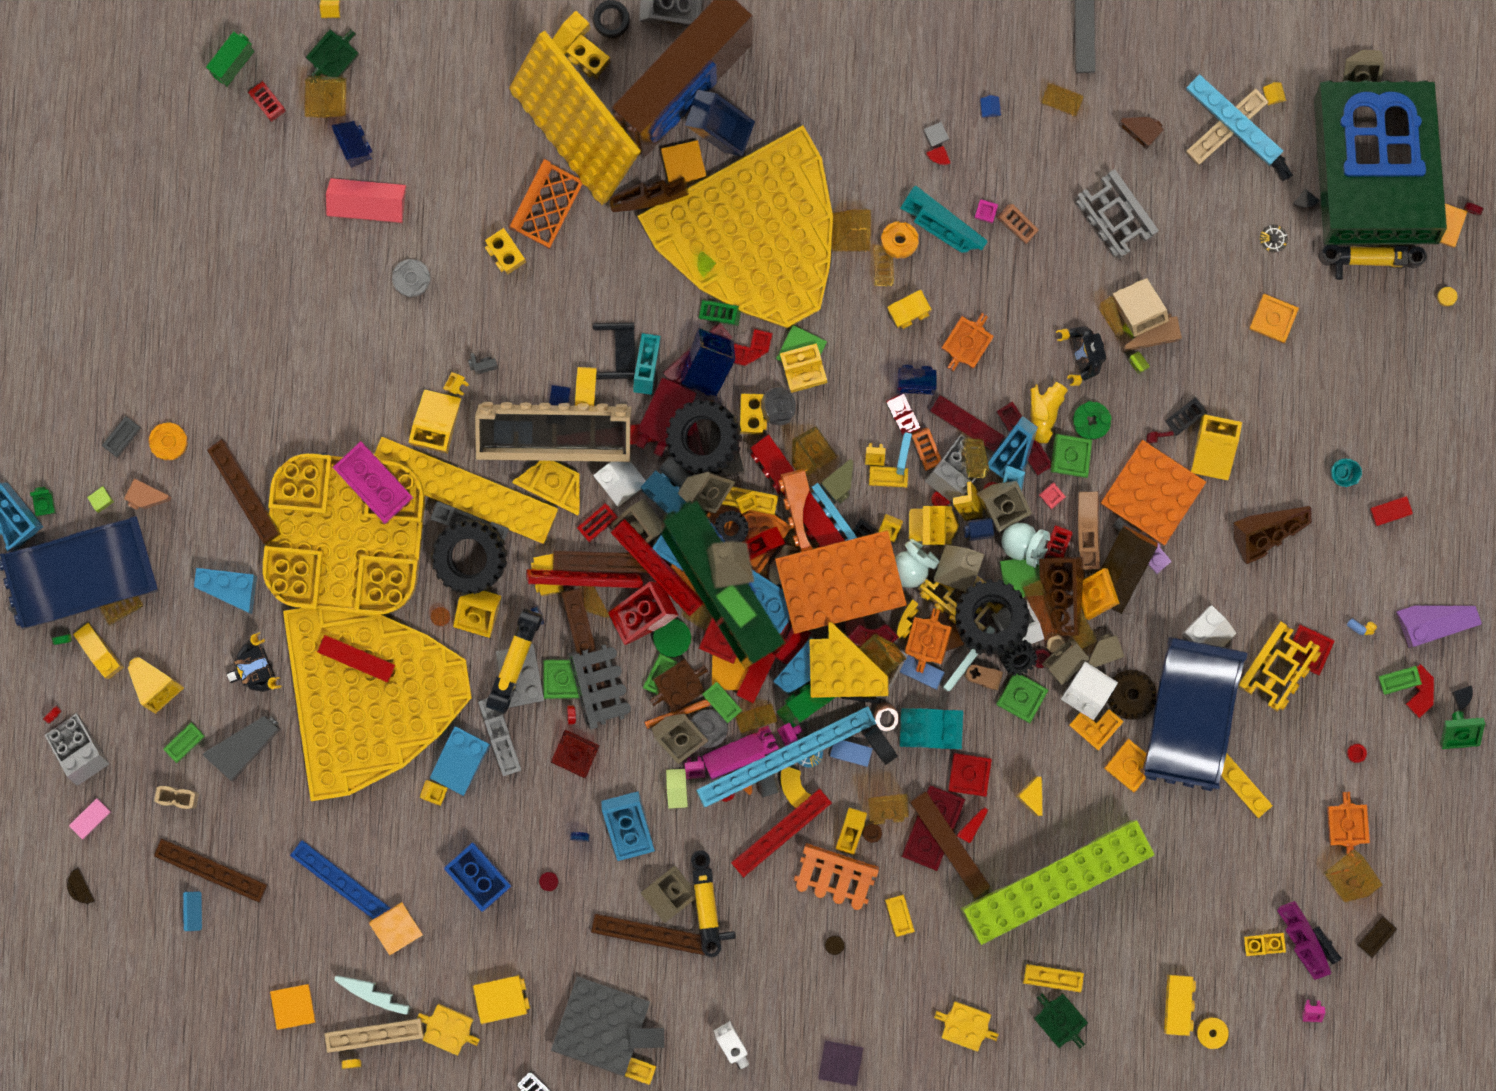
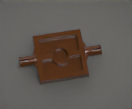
M683 659L652 679L658 690V695L649 699L652 706L654 707L661 701H664L668 704L671 711L675 712L703 694L705 690L700 683L699 677L708 672L705 669L706 666L703 665L697 670H693L686 659Z

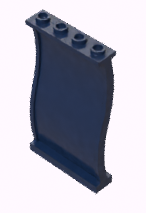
M137 516L33 547L0 554L1 571L5 570L7 577L3 578L6 590L10 589L12 595L9 597L11 608L15 607L17 615H14L16 625L21 626L22 630L122 600L159 592Z
M1169 637L1158 688L1149 745L1141 773L1146 775L1145 778L1157 781V778H1162L1166 783L1175 784L1178 781L1183 782V786L1194 788V785L1202 786L1201 789L1213 791V788H1220L1219 782L1229 743L1237 689L1248 653Z

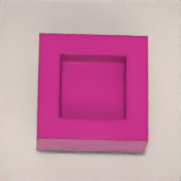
M980 199L974 219L993 224L998 204Z

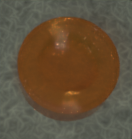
M443 607L435 608L431 613V621L436 626H446L450 621V613Z

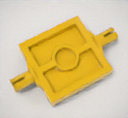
M954 1001L952 1009L947 1015L938 1011L935 1013L934 1019L943 1021L945 1025L941 1036L942 1039L977 1052L985 1037L997 1041L999 1034L988 1030L991 1014Z
M439 1003L431 1017L421 1013L417 1017V1019L421 1018L422 1022L427 1024L423 1041L457 1056L466 1042L477 1046L480 1038L470 1035L473 1018Z

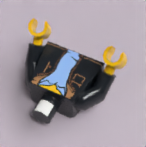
M1086 326L1071 328L1069 331L1067 329L1057 330L1055 333L1061 332L1062 338L1057 339V341H1064L1071 337L1080 375H1069L1067 379H1074L1070 386H1079L1082 380L1086 381L1097 376L1101 371L1102 364L1106 360L1101 335L1099 333L1094 334Z
M258 632L253 634L250 640L237 653V659L234 660L236 669L227 673L230 683L241 680L243 686H248L250 690L265 692L281 688L282 685H276V680L280 679V677H275L264 646L259 645L264 643L265 639L259 640L258 635L261 633Z

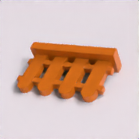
M805 843L803 854H806V856H801L800 862L803 865L799 876L795 875L794 881H797L796 888L798 891L804 892L807 890L808 885L816 887L815 895L818 898L824 897L828 891L834 893L833 901L836 904L843 903L845 897L852 899L851 906L855 910H860L863 904H868L869 899L866 898L869 885L874 886L875 880H872V876L877 878L878 866ZM817 858L824 860V863L817 862ZM835 865L842 866L843 868H836ZM814 867L821 868L818 882L810 880ZM854 870L861 872V875L854 874ZM833 873L840 875L836 888L829 886ZM851 879L858 881L854 894L847 892Z

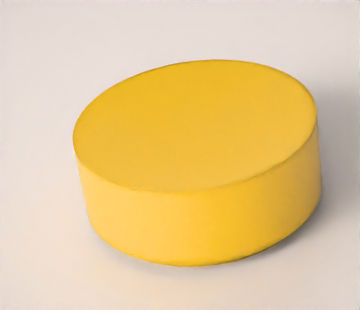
M1451 287L1442 288L1437 294L1439 304L1445 307L1453 305L1457 300V292Z
M360 1059L344 1060L341 1062L342 1069L362 1067Z

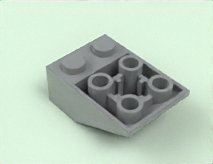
M960 434L925 482L953 503L954 497L965 495L967 492V482L971 481L973 483L991 457L964 435Z
M77 713L45 734L66 776L77 786L109 765L103 751Z

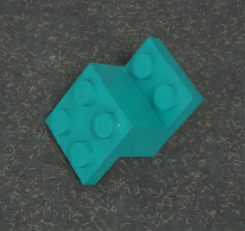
M901 708L900 747L962 749L963 710Z

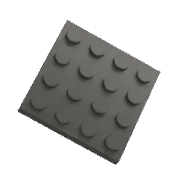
M577 976L551 1051L625 1077L634 1048H629L628 1029L642 1028L650 1001Z

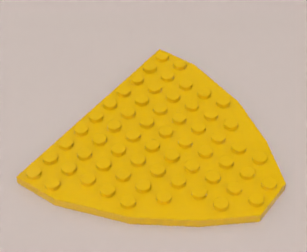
M804 125L689 187V195L657 205L637 216L659 254L700 291L725 304L739 306L738 310L743 314L789 328L820 311L830 269L833 213L822 157Z
M311 608L283 611L311 802L350 796L404 768L444 733L472 699L467 661L422 632L383 615ZM324 635L396 665L389 682L382 681L317 653Z

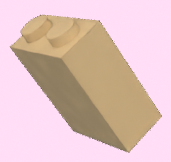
M1147 278L1113 293L1114 304L1134 337L1169 321L1166 307Z

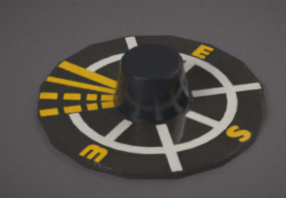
M1269 225L1262 230L1260 243L1266 251L1272 253L1279 252L1287 245L1288 235L1281 226Z

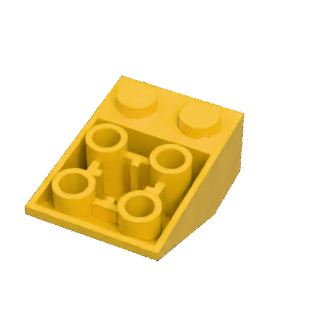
M424 390L413 422L409 444L448 454L462 398Z
M1203 415L1200 421L1191 472L1228 481L1239 442L1242 422Z

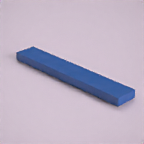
M303 840L291 853L290 856L370 918L375 919L391 909V907Z

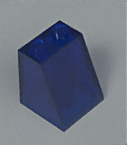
M698 328L681 372V383L687 388H695L706 395L717 396L736 360L733 340Z

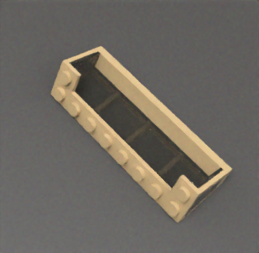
M483 402L478 405L475 415L476 460L630 462L632 407H627L626 404H617L616 406L597 404V406H589V404L581 403L577 406H570L568 403H560L558 406L550 403L531 405V403L525 402L520 403V405H512L510 402H503L501 405H493L492 402Z

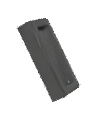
M125 416L102 446L118 458L142 428Z

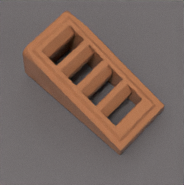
M1009 204L997 216V219L1025 244L1039 231L1014 204ZM1012 212L1013 215L1007 219V215ZM1016 217L1019 218V220L1013 225V220ZM1023 222L1025 225L1018 230L1017 228ZM1029 227L1031 230L1024 236L1023 232Z

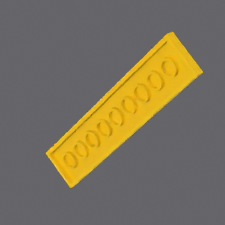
M381 437L374 454L378 460L396 462L412 470L421 481L426 497L488 522L507 527L510 531L541 544H545L559 510L556 507L384 437Z

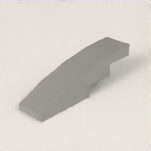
M488 698L478 701L502 775L506 776L521 771L504 715L486 707Z

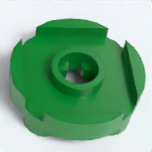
M1092 401L1084 403L1077 408L1073 415L1075 432L1084 439L1096 440L1102 438L1110 429L1112 417L1104 405ZM1094 416L1097 424L1088 425L1089 420L1087 417L1092 418Z

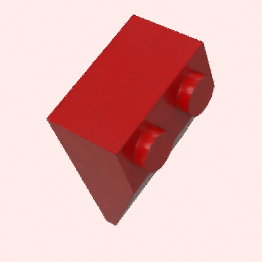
M651 581L608 612L624 645H628L665 626L679 616L668 593L657 582Z

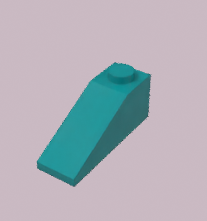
M642 333L634 375V393L652 395L661 336Z

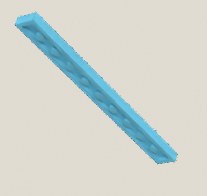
M867 706L764 758L697 789L696 792L705 808L877 723Z

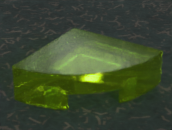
M701 251L697 259V267L701 276L705 278L716 265V262Z

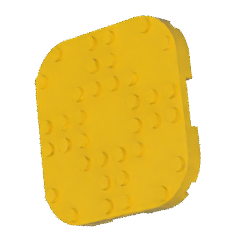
M301 454L290 458L277 469L270 487L269 515L281 534L264 547L263 577L267 588L276 599L293 607L374 615L389 614L402 608L413 596L418 581L425 493L417 475L402 464L379 460L414 497L390 521L384 524L333 469V466L343 457Z

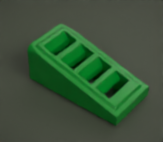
M702 300L699 319L738 326L741 312L738 310L739 306ZM709 305L711 306L710 315L706 316ZM716 307H719L717 317H714ZM724 309H726L725 319L722 318ZM731 310H733L732 319L730 320Z

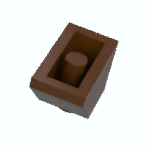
M1151 117L1123 118L1118 124L1146 150L1164 130L1162 124L1157 119H1152Z

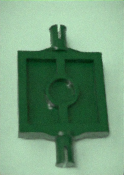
M329 29L305 57L315 67V71L308 78L315 83L322 74L336 83L359 56V53L349 43L356 33L349 29L346 35L342 37Z
M1043 993L1036 997L1044 1007L1033 1019L1054 1044L1060 1048L1066 1042L1073 1041L1079 1049L1082 1048L1086 1043L1078 1035L1088 1022L1063 993L1052 1001H1049Z

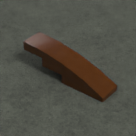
M684 177L668 184L661 180L647 187L642 182L612 195L609 199L612 212L649 208L674 201L689 195L687 181Z

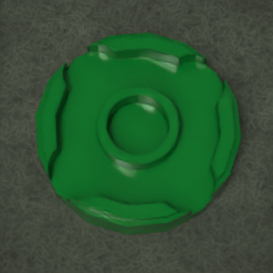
M673 619L665 626L654 631L653 641L655 648L667 657L681 656L688 650L691 644L689 628L685 623Z

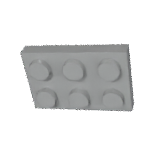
M531 644L516 682L518 685L514 695L511 696L509 708L545 701L534 644ZM509 649L496 651L499 672Z

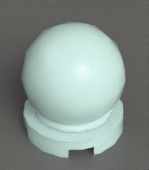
M1018 522L1009 526L1003 532L1001 540L1002 549L1012 559L1020 561L1026 559L1027 565L1036 568V564L1039 565V559L1044 558L1048 549L1044 547L1046 540L1050 541V533L1043 529L1036 532L1034 527L1029 524Z
M910 539L905 544L907 551L900 552L895 557L902 587L906 588L918 587L925 582L929 568L935 569L940 562L931 551L927 554L922 550L923 545L914 539Z

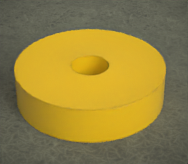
M1209 1017L1199 1023L1196 1034L1198 1041L1204 1047L1217 1049L1226 1043L1229 1032L1222 1020ZM1210 1030H1215V1036L1211 1037L1209 1035Z

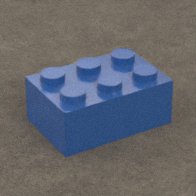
M475 842L471 843L443 868L481 912H484L513 886Z

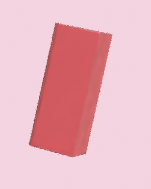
M330 178L326 191V214L330 217L403 223L406 185Z

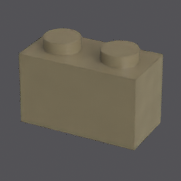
M1069 638L1042 665L1055 681L1063 685L1090 658L1075 641Z

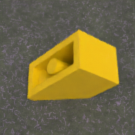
M575 11L561 25L552 40L565 55L579 35L584 36L591 29L590 23Z
M848 808L836 845L837 850L854 855L867 813Z

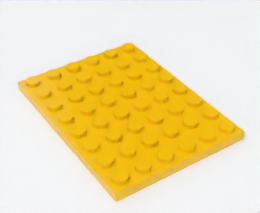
M543 31L535 40L509 89L511 94L522 104L523 109L534 119L535 124L542 129L546 138L557 148L558 153L565 158L571 170L575 171L580 177L582 184L588 187L594 199L603 205L608 202L641 151L547 32Z

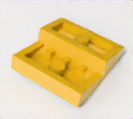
M817 343L780 353L791 393L828 383Z

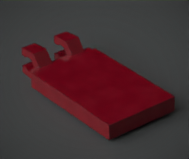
M662 377L638 428V433L641 436L637 446L644 449L649 438L659 442L654 454L662 457L666 446H668L666 444V438H668L666 428L670 427V418H674L676 415L675 411L678 408L682 409L684 404L688 402L693 403L697 393Z

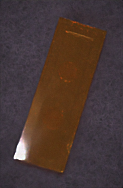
M1041 580L1023 586L1022 588L1028 603L1040 622L1044 635L1043 640L1059 635L1052 615L1053 611L1049 601H1047V594Z

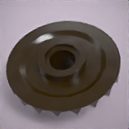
M1125 670L1112 678L1118 683L1107 701L1111 710L1116 715L1124 719L1135 720L1150 713L1157 700V691L1155 684L1149 676L1138 670ZM1130 689L1137 692L1135 700H1131L1128 697Z

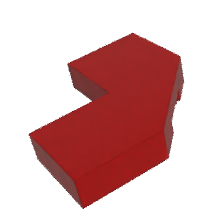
M754 329L750 347L731 343L727 362L746 367L769 352L773 333Z
M1421 664L1417 666L1422 684L1414 686L1418 692L1405 704L1417 718L1425 714L1434 704V677Z

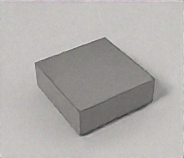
M942 122L924 129L931 148L949 140Z

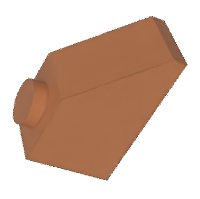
M134 479L124 499L129 501L128 506L138 510L139 507L147 509L168 502L172 497Z

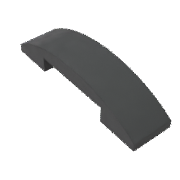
M438 501L430 518L446 526L467 519L472 521L480 520L484 524H490L494 531L497 530L500 533L499 537L501 540L504 539V541L509 530L507 527L488 522Z

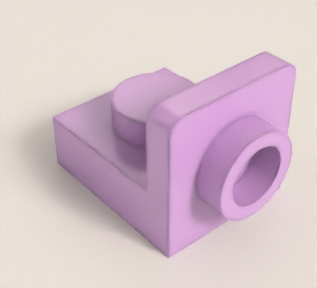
M1159 543L1148 564L1155 574L1172 562L1162 551Z

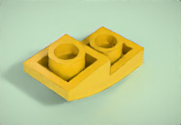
M577 367L575 406L581 403L594 406L597 368Z
M915 600L910 602L899 621L896 632L899 638L901 636L905 638L911 631L909 627L912 623L907 620V617L912 619L918 612L916 608L918 603Z
M1284 933L1244 937L1246 956L1286 952Z

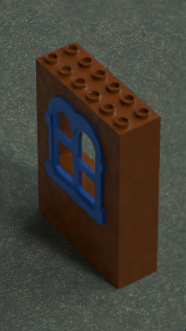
M713 0L612 106L613 117L641 151L637 157L641 155L645 158L690 111L697 90L709 92L717 81L752 45L753 15L738 1Z

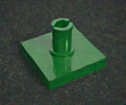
M1457 711L1452 714L1453 720L1445 721L1440 742L1442 749L1478 747L1481 745L1485 728L1484 718L1465 719L1464 713Z

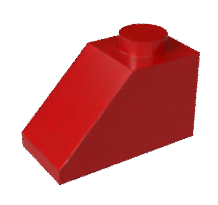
M777 526L743 542L747 543L750 561L785 544Z

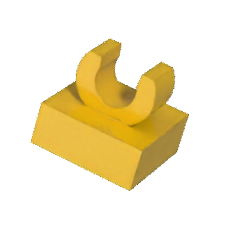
M451 372L443 389L452 394L464 395L459 388L462 384L467 387L469 384L464 381L465 377Z
M870 443L866 447L865 465L884 466L886 448H883L882 444L879 445V448H875Z

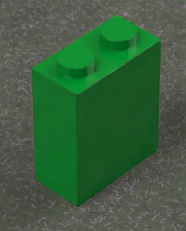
M233 31L206 66L211 76L226 87L229 86L254 53L249 38L242 33L238 35Z

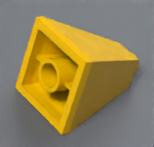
M136 657L129 662L128 671L140 704L155 714L184 689L181 684L141 658Z

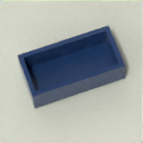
M697 90L685 126L724 153L743 157L755 121L718 94Z

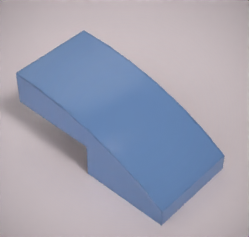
M908 655L900 673L937 690L945 672L927 663L924 673L917 672L916 668L919 660Z
M842 740L832 746L830 757L868 767L873 748Z

